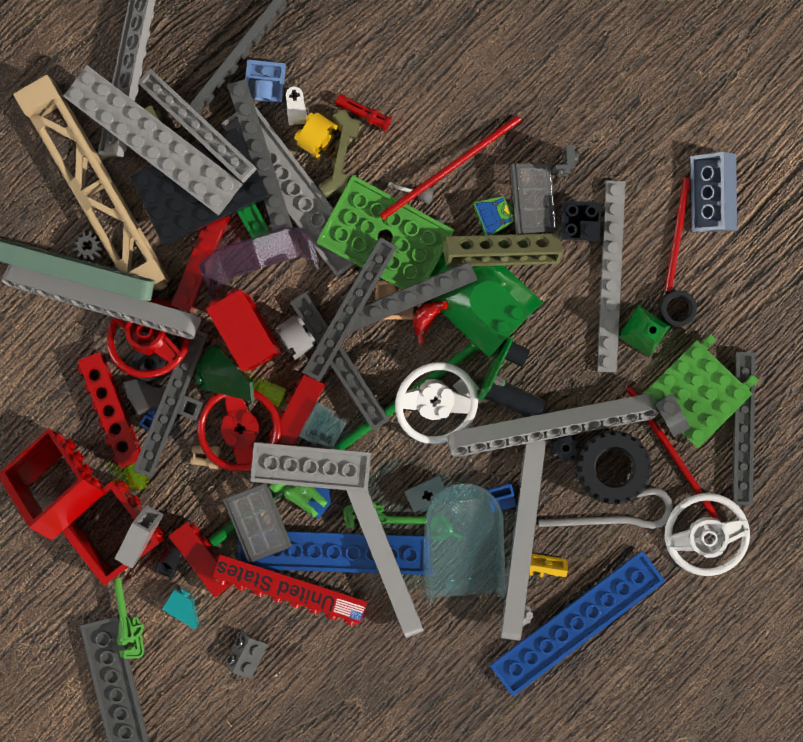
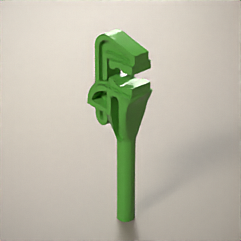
M373 501L381 524H425V516H386L381 513L384 511V507L376 505V501ZM352 504L345 506L343 510L346 528H354L356 514H353L355 511Z
M121 577L114 578L113 582L119 611L117 642L118 645L133 643V646L122 649L119 653L123 659L140 658L144 654L142 640L144 624L139 622L138 617L128 618Z

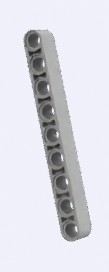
M346 490L405 637L408 638L423 632L422 623L369 491Z

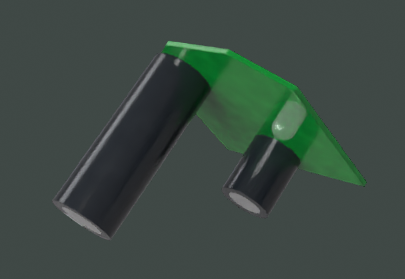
M507 338L498 348L481 384L478 400L482 401L485 397L526 417L541 415L545 406V400L509 384L497 376L504 359L522 367L530 353V349L513 342L514 338Z

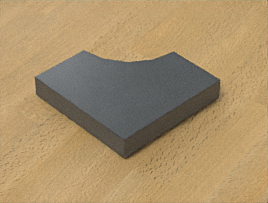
M141 379L124 382L122 386L138 415L157 410L166 387H152Z

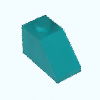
M176 587L162 610L195 630L199 625V619L194 598L190 595L191 592L183 587Z

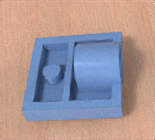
M247 60L245 79L247 80L253 100L283 102L286 63Z

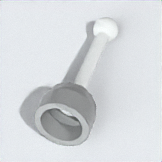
M389 182L387 185L389 189H398L405 192L413 190L395 185L393 182ZM428 188L418 195L419 199L424 203L430 204L434 189Z

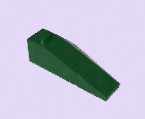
M215 344L211 345L196 366L194 378L197 386L207 391L254 401L253 381L245 372L236 368L233 358L228 359L224 348Z

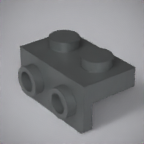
M566 145L562 150V165H555L552 169V174H556V177H567L575 169V164L578 162V150H575V145Z
M242 631L235 641L231 654L227 657L226 666L232 673L251 679L268 644Z

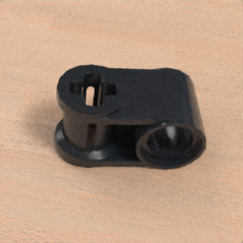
M167 547L154 573L157 574L159 572L172 581L179 568V562L182 557L181 552L174 547Z

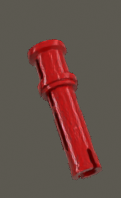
M341 93L335 102V105L366 119L369 125L373 124L383 129V132L388 130L393 119L392 116L388 117L378 112V109H370Z

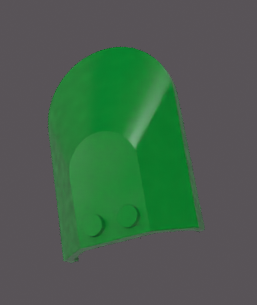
M444 251L430 277L454 268L446 267ZM504 265L472 266L477 277L476 281L430 299L431 302H447V309L440 310V312L488 358L543 304Z

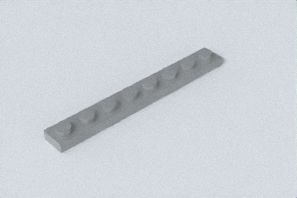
M149 69L139 79L138 84L242 183L257 170L250 161L153 70Z

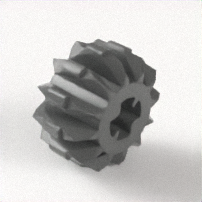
M83 230V237L78 234L75 236L78 242H72L73 245L77 246L72 251L78 253L77 259L83 258V261L88 262L90 258L91 262H96L95 256L102 258L99 251L105 252V248L100 247L103 244L93 230H90L89 233ZM86 243H92V245H90L92 246L91 250L85 249L87 248L85 246Z

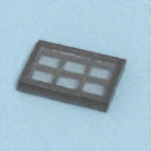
M551 163L510 164L516 234L557 232Z
M267 483L256 485L223 498L249 563L292 547Z

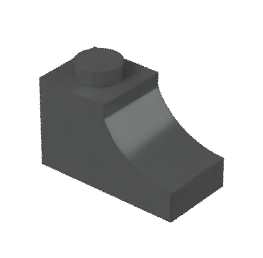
M673 394L655 402L657 410L673 437L691 428Z

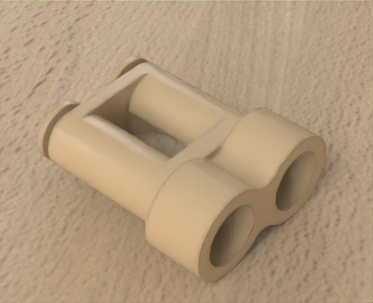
M192 446L193 457H191V464L218 469V466L208 458L197 457V453L204 454L200 446ZM211 446L212 452L219 457L220 446Z

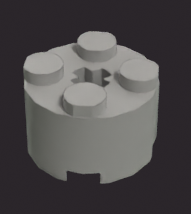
M299 315L296 317L292 316L274 328L276 333H279L280 340L290 355L292 354L294 360L313 349L316 344L310 331L305 332V324Z

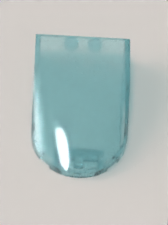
M458 483L448 486L433 498L427 509L424 530L423 572L424 597L429 603H434L435 597L497 593L502 598H506L503 514L497 500L487 490L478 485Z

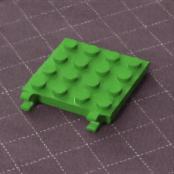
M709 335L701 344L696 340L642 394L651 395L654 403L673 394L691 427L682 432V434L696 448H699L752 395L749 389L759 381L754 375H751L742 384L707 350L717 340L712 335Z

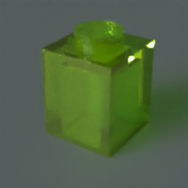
M265 380L264 383L260 382L256 391L265 395L273 405L280 407L287 389Z

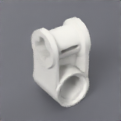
M290 87L286 92L289 126L305 124L307 111L303 92L298 87ZM296 92V94L299 96L297 97V101H293V98H289L293 95L292 93Z

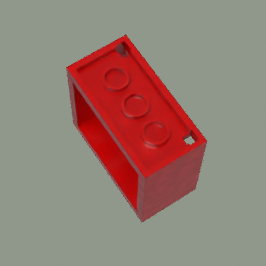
M235 288L227 292V297L224 299L217 298L209 303L210 307L206 308L242 372H250L283 353L249 293Z
M48 428L0 471V481L28 527L53 540L105 493L101 488L102 483L100 480L92 475L94 472L92 468L84 463V456L79 451H76V444L70 438L66 439L61 432L58 431L56 433ZM63 456L78 480L42 511L28 486Z
M120 478L111 481L103 487L102 490L105 494L97 500L99 501L110 491H113L134 520L143 510L140 499L136 495L131 494L129 485ZM75 520L62 531L103 586L129 567L122 564L113 571ZM159 525L150 538L151 543L146 546L141 557L166 539L164 537L165 533Z

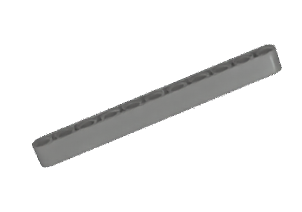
M11 264L8 265L1 279L5 285L188 339H194L201 323L199 317L187 312Z
M644 394L451 432L447 439L451 454L459 457L650 420L656 417L658 412L652 396Z
M546 440L524 444L500 638L520 641L522 635Z

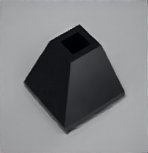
M563 200L560 239L583 243L599 242L601 202Z

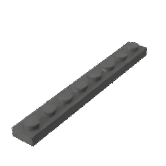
M286 0L272 1L191 102L190 106L199 115H201V109L204 105L210 104L213 100V94L216 90L223 88L228 75L235 73L240 60L247 58L252 45L259 43L264 30L271 28L276 15L283 13L286 8Z
M244 79L228 84L248 152L270 196L264 199V203L273 231L277 233L293 228L247 80Z
M380 237L304 368L303 372L319 382L321 381L396 252L397 246Z
M470 261L365 304L349 333L476 281L477 277Z
M304 292L291 301L290 304L301 317L305 327L310 331L318 345L329 326L307 292ZM341 346L330 365L373 431L390 421V419Z
M197 330L194 339L190 340V346L184 359L173 369L133 472L149 478L153 477L208 334Z
M735 352L734 376L742 384L751 375L755 376L756 352ZM755 385L749 389L752 395L733 413L732 501L737 505H753Z

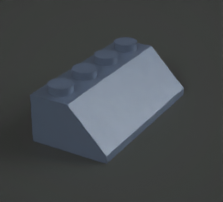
M718 152L691 156V232L737 231L736 154Z

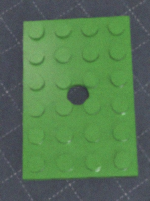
M352 175L316 244L363 268L379 241L378 233L381 230H389L393 236L391 244L398 248L383 272L381 279L399 289H404L430 277L443 253L445 238L452 236L454 229L407 204L383 220L380 213L397 202L398 199Z

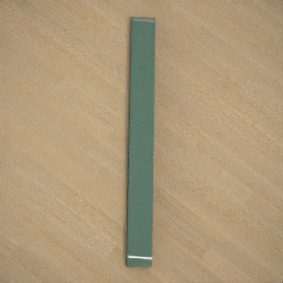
M0 238V262L139 300L150 301L152 298L153 279Z

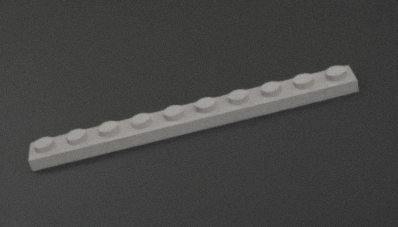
M605 181L597 372H617L625 181Z

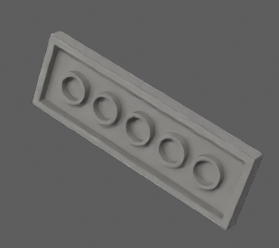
M254 443L250 482L368 492L371 453Z

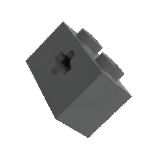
M439 474L404 490L413 512L418 511L419 514L427 511L429 505L434 503L436 506L446 502V498L449 497ZM425 490L433 493L428 500L426 497L422 498Z

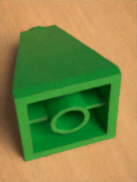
M638 305L618 337L650 358L670 328V325Z

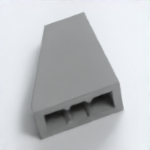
M146 505L131 524L115 559L123 565L133 568L164 514Z

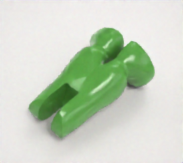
M283 484L270 485L271 491L284 492L286 499L302 508L314 518L319 513L312 505L308 504L311 498H314L323 507L328 503L314 487Z

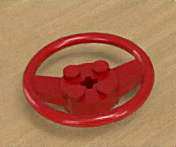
M151 298V300L148 301L176 310H180L179 308L172 306L171 302H168L163 299ZM113 317L108 328L106 343L110 358L120 370L134 377L153 378L173 370L184 359L191 339L183 337L181 348L178 350L167 337V332ZM118 325L126 331V339L135 351L146 355L154 353L168 362V364L154 370H138L125 364L118 356L114 344ZM144 331H149V334L146 336H144L142 333Z
M254 390V398L259 400L268 409L273 420L274 433L271 444L279 445L281 421L278 411L265 395ZM216 393L205 403L198 417L197 437L200 447L210 461L225 470L243 472L252 469L254 442L261 433L260 421L257 416L248 411L243 399ZM223 398L226 400L227 416L222 420L221 434L229 446H233L237 464L226 462L216 456L208 446L205 438L204 426L206 417L210 409ZM239 423H241V426H245L246 430L243 431V434H240V431H237Z

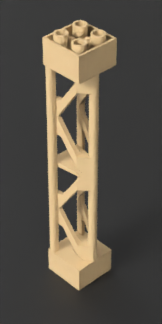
M45 75L14 93L15 99L24 114L31 119L116 268L120 271L153 279V291H161L168 287L167 283L171 281L97 155L67 100L63 97L64 95L57 83L48 75ZM58 108L68 126L64 128L43 116ZM52 129L76 142L75 178L71 175L46 130ZM89 161L99 180L86 188L87 163ZM104 188L115 208L110 209L88 196ZM99 209L124 222L122 259L118 256L92 210ZM135 241L147 262L132 270L133 245Z

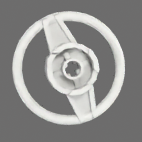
M444 362L429 363L412 371L400 385L395 400V412L402 429L410 437L427 444L448 442L447 436L450 433L441 436H426L418 433L406 421L403 409L418 410L423 417L431 420L447 418L450 413L467 414L461 425L452 431L454 432L467 429L470 426L478 407V394L471 377L461 368ZM433 370H445L458 375L465 382L470 397L451 391L447 385L437 379L426 380L419 388L408 391L407 389L420 375ZM436 396L437 400L432 403L430 399L432 400Z
M714 493L696 494L681 501L672 510L665 526V543L672 559L684 570L701 576L719 575L732 569L745 555L750 540L749 524L740 507L727 497ZM699 501L719 502L730 508L739 519L720 522L717 518L703 517L692 523L690 530L672 534L678 515L686 507ZM708 533L714 535V537H711V541H707L704 536ZM742 537L741 545L735 556L727 563L715 568L693 566L686 562L677 552L696 551L706 558H713L721 555L726 549L727 544Z

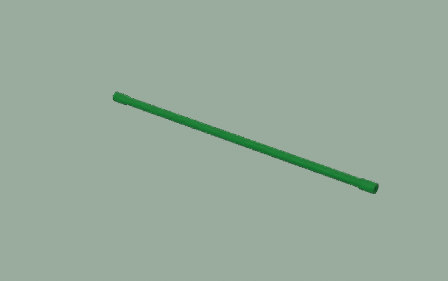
M471 342L470 345L445 363L457 366L480 349ZM435 370L409 390L419 388L426 380H438L449 371ZM395 400L383 408L388 417L395 412ZM366 421L330 449H346L372 429ZM272 491L271 494L274 501L283 496L284 492ZM262 499L253 505L255 510L265 507ZM250 508L242 513L241 516L250 513ZM253 516L243 519L244 523L252 519ZM230 522L208 537L213 546L216 547L228 538L231 533L236 531L233 523Z

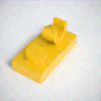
M532 554L529 574L532 576L535 571L540 572V577H543L544 573L566 577L568 573L567 559Z

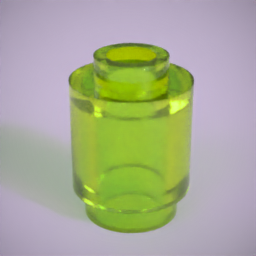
M134 463L125 467V475L131 489L136 488L138 492L147 488V483L150 481L147 476L133 472L136 464Z

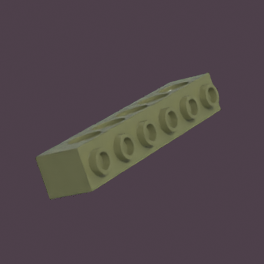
M550 233L447 236L443 247L446 267H456L470 261L472 266L559 264L563 254L559 234Z

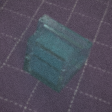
M316 402L299 436L315 445L318 442L329 449H333L347 422L333 414L334 410Z

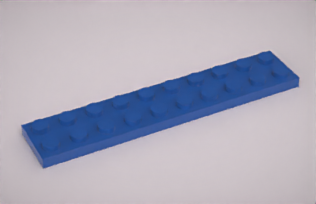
M247 530V531H248L249 534H251V533H254V532L259 531V530ZM274 530L264 533L269 547L279 544ZM287 531L292 547L250 563L238 538V561L267 570L379 573L366 538L362 533ZM386 534L401 574L429 575L431 537ZM261 535L251 538L256 552L266 549Z
M641 550L490 664V667L510 694L515 696L666 581Z

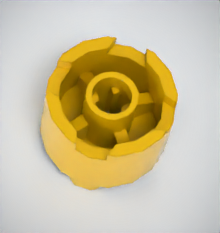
M310 113L305 119V126L302 130L299 129L294 139L297 140L299 147L314 157L319 158V152L321 150L326 151L333 141L335 135L332 132L334 129L337 130L338 126L320 113Z

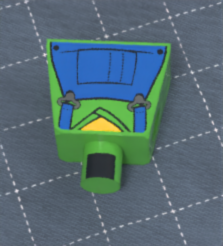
M504 196L475 202L472 205L485 236L494 235L514 222L512 214H514L513 202L507 204Z

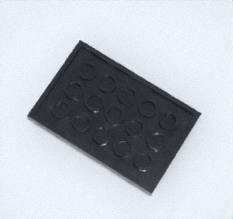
M237 127L221 134L254 165ZM201 143L194 146L206 157H208L210 160H212L214 163L220 166L223 170H225L227 173H229L231 176L237 179L240 183H242ZM155 166L130 176L163 246L270 197L256 170L242 183L243 185L221 214L217 215Z

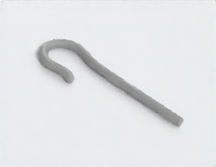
M650 487L645 488L642 494L637 497L656 495L664 501L665 513L657 521H647L628 516L538 519V527L631 524L643 528L656 529L667 523L673 510V504L666 492L660 488Z

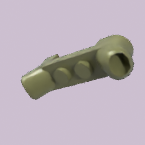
M339 110L332 116V121L338 126L341 138L336 140L335 150L338 153L337 158H333L331 165L334 173L318 186L325 198H330L336 193L342 194L349 182V175L343 174L349 139L357 140L360 120L352 119L346 110Z

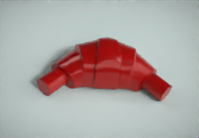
M446 301L425 302L415 311L412 325L415 336L417 335L418 344H425L424 335L428 333L435 318L440 314V310L447 309Z

